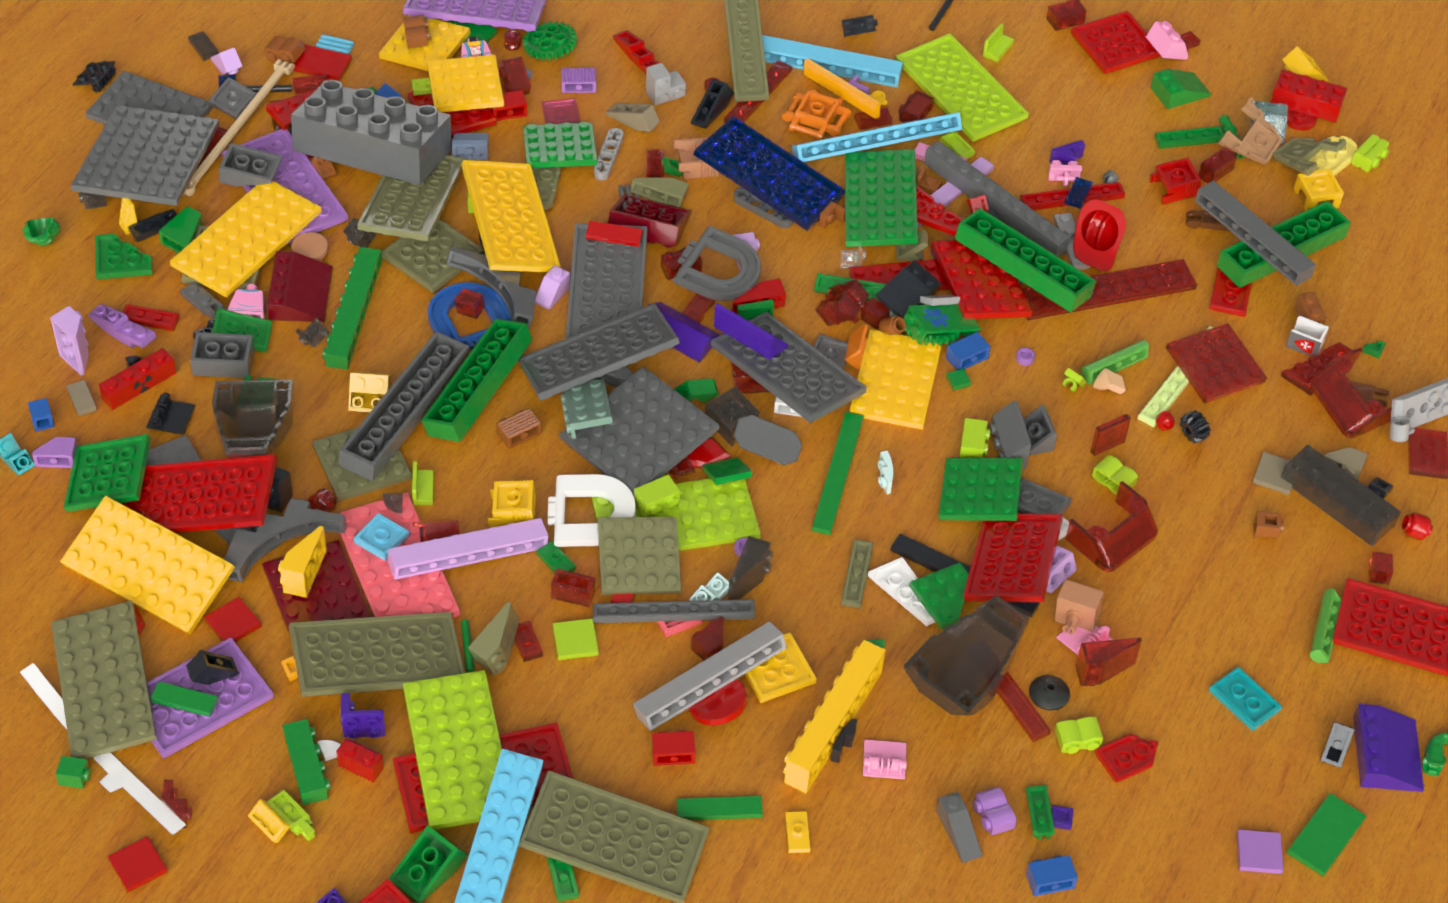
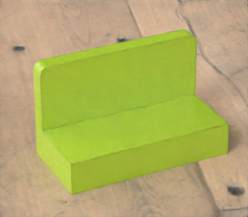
M1000 24L994 30L984 45L983 56L997 63L1014 43V39L1003 34L1004 24Z
M413 461V506L433 505L434 471L418 470L417 461Z

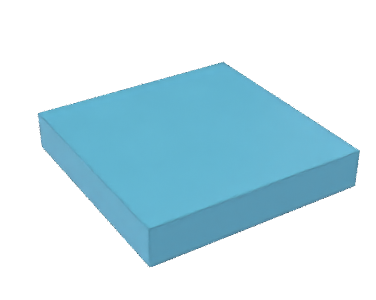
M378 513L353 538V541L385 561L388 558V549L400 546L410 536V531Z

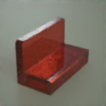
M441 519L413 522V526L420 527V542L459 535L458 520Z

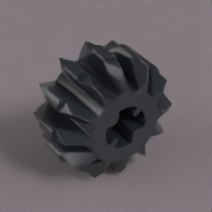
M1196 410L1190 411L1180 418L1181 431L1188 438V441H1192L1195 444L1210 436L1211 429L1208 426L1209 423L1201 412Z

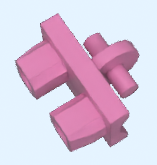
M1053 160L1052 164H1050L1048 180L1063 181V186H1068V181L1080 182L1082 165H1078L1077 161H1070L1068 165H1061L1059 160Z

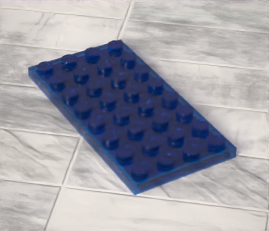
M734 116L698 146L693 154L806 231L820 220V213L831 202L837 203L845 196V189Z

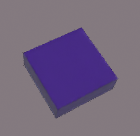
M1052 805L1051 812L1054 828L1071 830L1073 808Z

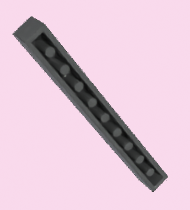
M937 141L926 149L924 159L926 166L970 198L986 195L989 209L992 207L1000 220L1058 257L1067 251L1070 238L1067 234L948 147Z

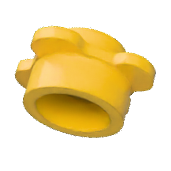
M875 91L869 95L880 102V106H885L888 103L885 100V93L882 91Z

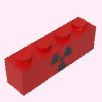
M161 348L99 384L102 400L114 410L175 375L174 358L164 348Z

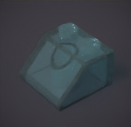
M1255 101V106L1263 111V117L1268 123L1270 122L1283 139L1281 143H1284L1288 105ZM1250 118V127L1254 122L1252 118Z

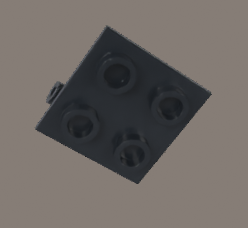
M116 62L89 63L86 65V69L77 76L76 81L72 85L91 84L94 92H100L116 74V68L113 66Z
M163 393L158 398L146 428L183 435L195 405L171 401L170 394Z

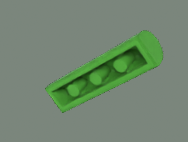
M1140 340L1081 368V375L1089 385L1095 382L1104 368L1115 373L1148 358L1149 343L1145 340Z
M1333 588L1327 589L1323 593L1310 650V658L1318 663L1330 661L1334 643L1333 636L1342 599Z

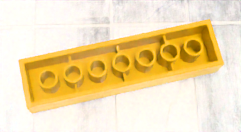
M863 640L860 646L855 647L852 659L850 661L847 660L843 667L842 675H837L833 683V689L826 692L823 700L824 703L822 706H817L814 712L815 717L812 721L809 720L807 722L804 734L802 736L799 735L796 739L794 750L787 753L784 760L786 762L783 771L785 774L784 783L807 794L831 756L839 733L856 716L883 671L885 649L866 640Z

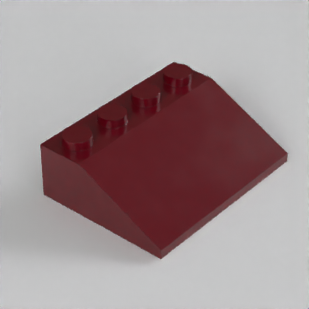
M624 194L611 208L608 224L646 226L648 243L657 242L665 247H676L682 237L692 210ZM626 201L627 207L623 209V203Z
M276 251L267 301L269 320L325 322L333 266L296 252Z

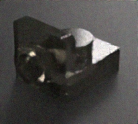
M317 318L304 331L299 328L296 330L300 336L298 339L307 346L309 344L313 347H316L330 332L321 320Z

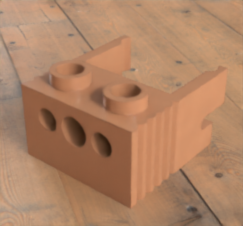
M714 137L674 140V149H679V172H683L684 179L718 176L719 159Z

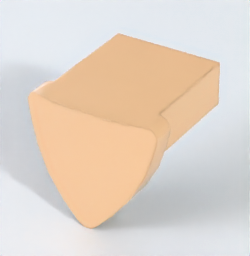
M1107 368L1102 370L1093 384V388L1098 390L1110 389L1118 394L1126 391L1123 377Z

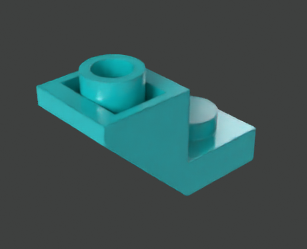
M11 433L0 438V457L18 476L35 466L26 449H20Z

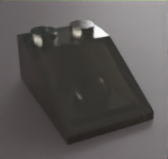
M748 536L729 580L728 600H740L763 582L766 574H770L772 563L770 562L773 556V551H770L771 542Z

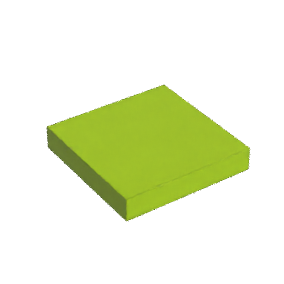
M593 618L553 623L558 660L598 655Z

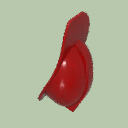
M1097 199L1087 202L1081 208L1075 223L1073 252L1080 262L1100 271H1108L1113 267L1119 245L1126 230V219L1123 212L1119 208Z

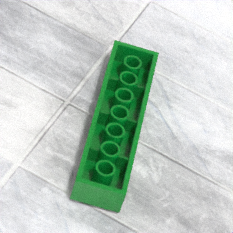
M1325 201L1271 228L1302 254L1308 256L1345 238L1351 222L1329 201ZM1243 241L1221 250L1217 262V267L1239 288L1277 271Z
M979 208L959 223L955 236L957 241L1027 284L1049 300L1060 305L1065 310L1073 312L1091 298L1096 280L983 209Z
M494 319L421 420L428 437L461 442L531 343L532 337L526 323Z

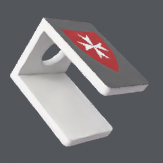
M1298 316L1295 328L1290 332L1286 347L1317 358L1329 327Z

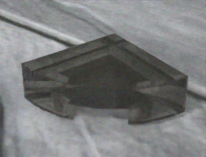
M403 493L383 494L385 506L393 512L402 513Z

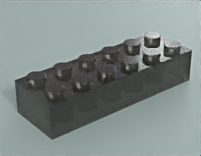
M1306 445L1284 466L1281 478L1291 484L1294 490L1372 547L1395 526L1401 513L1397 508L1309 445Z

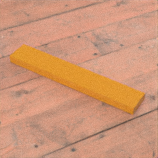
M809 58L804 61L805 76L874 119L880 117V102Z

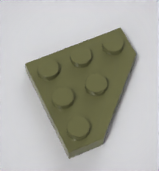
M561 167L532 168L544 211L553 207Z

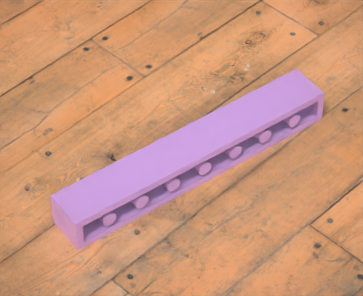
M541 518L530 519L524 522L510 523L504 526L491 527L489 529L420 543L417 542L411 545L397 546L388 549L387 562L393 578L396 580L536 551L548 543V533Z

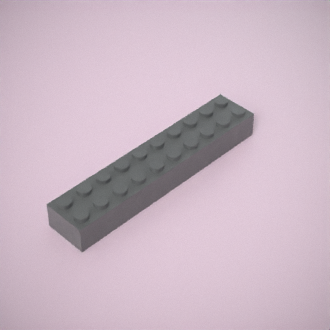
M436 331L340 449L339 466L374 481L423 419L468 357L469 346Z

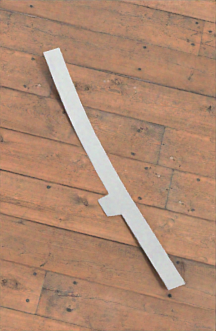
M32 663L20 671V673L67 729L63 699L35 664ZM111 752L93 757L108 773L100 783L110 793L123 787L172 835L186 826Z

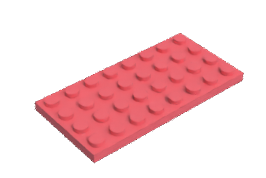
M408 492L339 513L345 515L347 523L346 532L339 533L373 617L451 612L452 618L460 616V610L442 570L394 580L387 562L388 558L384 561L353 541V538L378 513L410 531V536L400 547L429 541Z

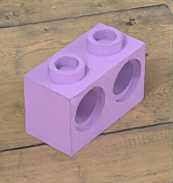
M1060 546L1056 547L1046 590L1049 593L1056 590L1065 579L1077 570L1073 553Z

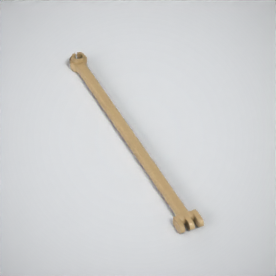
M281 59L275 62L273 65L275 72L197 168L184 195L192 196L196 191L195 185L282 75H290L295 67L293 63L289 64V62H283Z

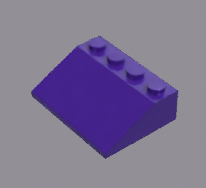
M1359 704L1353 720L1360 787L1423 792L1424 786L1416 720L1380 705Z

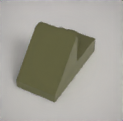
M924 229L918 232V244L897 245L896 259L898 261L924 260L923 249L928 246V233Z

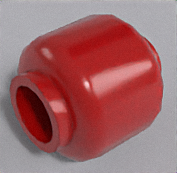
M1416 512L1406 515L1402 522V529H1404L1405 535L1417 540L1425 539L1433 531L1430 518Z

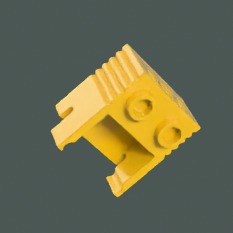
M533 480L494 482V489H490L491 499H493V518H488L490 527H499L510 523L535 519L536 491Z

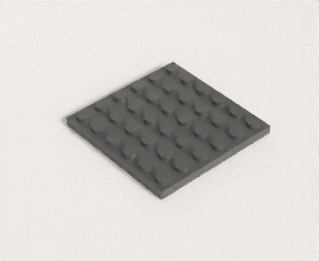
M642 367L607 395L613 423L575 430L576 439H572L571 433L567 434L566 428L559 434L560 440L603 475L623 482L634 496L635 488L664 476L720 428L719 424L645 367Z

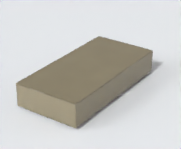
M85 380L66 386L78 417L97 411Z

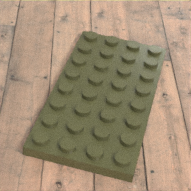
M447 155L421 185L382 175L358 222V230L417 239L419 241H429L462 172L461 164L466 158Z
M132 600L52 621L51 625L71 757L88 759L157 740Z
M451 612L289 623L288 628L301 697L403 689V683L465 673Z
M548 770L519 842V847L673 902L684 903L710 828Z

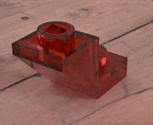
M164 779L161 800L186 824L183 829H186L188 820L192 818V807L188 806L187 799L178 798V788L174 787L173 780Z

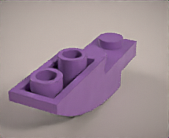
M100 304L88 314L89 318L104 331L131 348L136 345L144 348L156 338L154 331L129 321L126 314L104 304Z

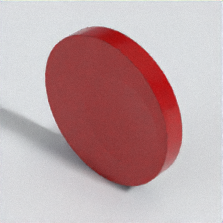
M735 679L689 707L690 715L695 721L710 726L722 725L734 720L746 708L748 698L745 687L740 681Z

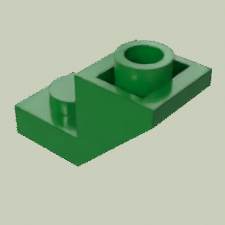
M713 378L688 380L673 389L689 402L696 398L704 404L719 395Z

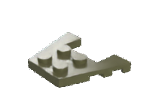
M1291 138L1277 149L1273 156L1275 160L1309 176L1317 170V163L1308 160L1322 149L1338 153L1346 146V139H1339V142H1331V139L1314 141V138Z

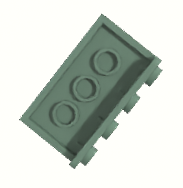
M604 379L591 380L585 384L572 387L565 391L564 394H561L567 434L571 433L572 439H576L575 430L613 423Z

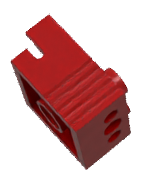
M1189 157L1156 165V173L1150 174V183L1161 181L1168 193L1166 196H1162V205L1196 196L1198 189L1201 188L1202 180Z

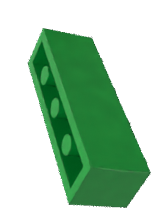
M307 719L282 725L302 804L306 805L328 799L327 790L331 789L328 777H323V773L326 772L324 762L318 759V756L321 755L319 744H314L313 741L316 738L314 727H309Z

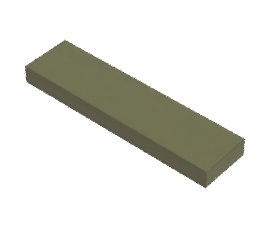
M854 539L841 606L861 608L873 542Z

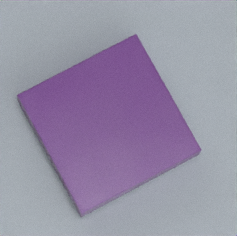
M1238 830L1239 870L1282 874L1281 833Z

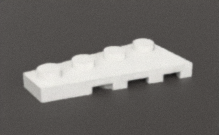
M903 557L868 572L870 579L925 626L935 623L909 587L910 581L918 578Z

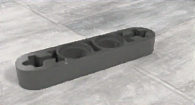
M737 188L734 191V202L781 228L792 226L793 214L746 188ZM758 202V203H760L761 205H759V206H754V205H752V203ZM773 210L775 213L769 214L766 211Z

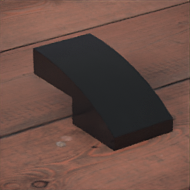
M853 718L839 733L832 749L831 761L839 763L843 746L852 748L858 719Z

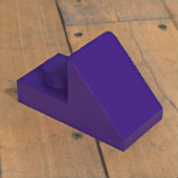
M1079 140L1053 148L1049 162L1052 164L1053 160H1059L1061 165H1068V162L1076 161L1078 158L1083 157L1085 143Z

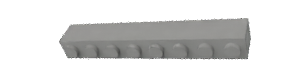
M769 621L633 703L637 718L649 731L655 729L785 650L787 647L783 633Z

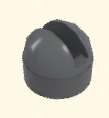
M1108 170L1103 176L1104 183L1107 182V184L1115 183L1118 181V176L1112 170Z

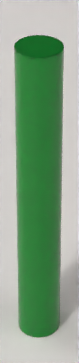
M465 619L461 621L466 672L469 673L475 672L473 656L468 649L471 645L469 621Z

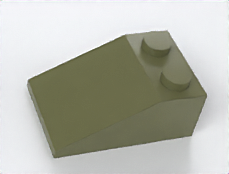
M510 602L504 605L468 647L476 663L494 677L502 672L507 665L519 623V618Z

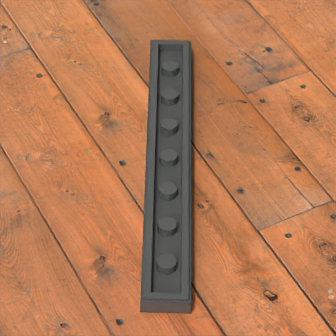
M754 599L598 603L593 605V623L755 619Z

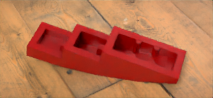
M628 30L613 35V39L622 51L644 73H646L647 67L660 63L654 59L653 52L645 48L644 41Z

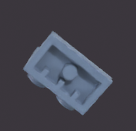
M488 133L453 134L452 156L465 157L466 160H488Z

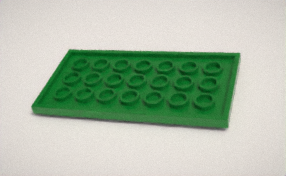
M915 149L845 153L846 247L918 244Z

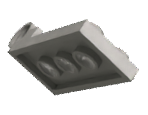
M1448 378L1392 399L1389 434L1391 440L1405 442L1409 439V434L1414 433V427L1448 414Z

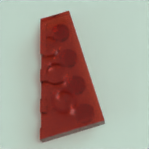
M1338 342L1321 351V354L1313 355L1307 361L1295 364L1292 369L1282 371L1281 377L1312 396L1353 357L1354 351Z

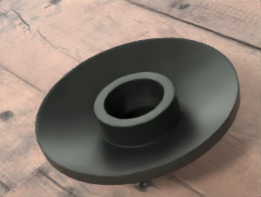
M1044 675L1036 678L1031 683L1029 696L1032 702L1039 708L1054 711L1063 708L1068 703L1070 690L1067 684L1060 678Z

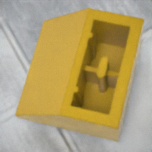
M351 372L348 411L371 412L391 388V374Z

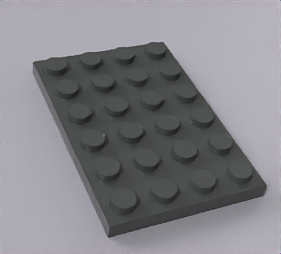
M123 71L85 114L86 118L106 125L117 105L159 110L168 113L174 112L204 118L212 110L213 106L206 100Z

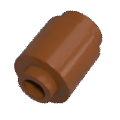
M899 316L885 317L880 321L879 328L885 334L897 335L905 330L906 323Z

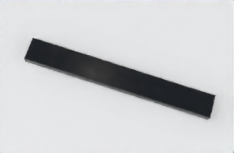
M899 534L890 550L934 572L959 563V561L902 534ZM960 562L969 574L971 567ZM1041 602L999 603L1032 618Z

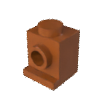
M1257 511L1253 522L1254 538H1258V536L1278 538L1279 533H1283L1284 528L1281 514Z

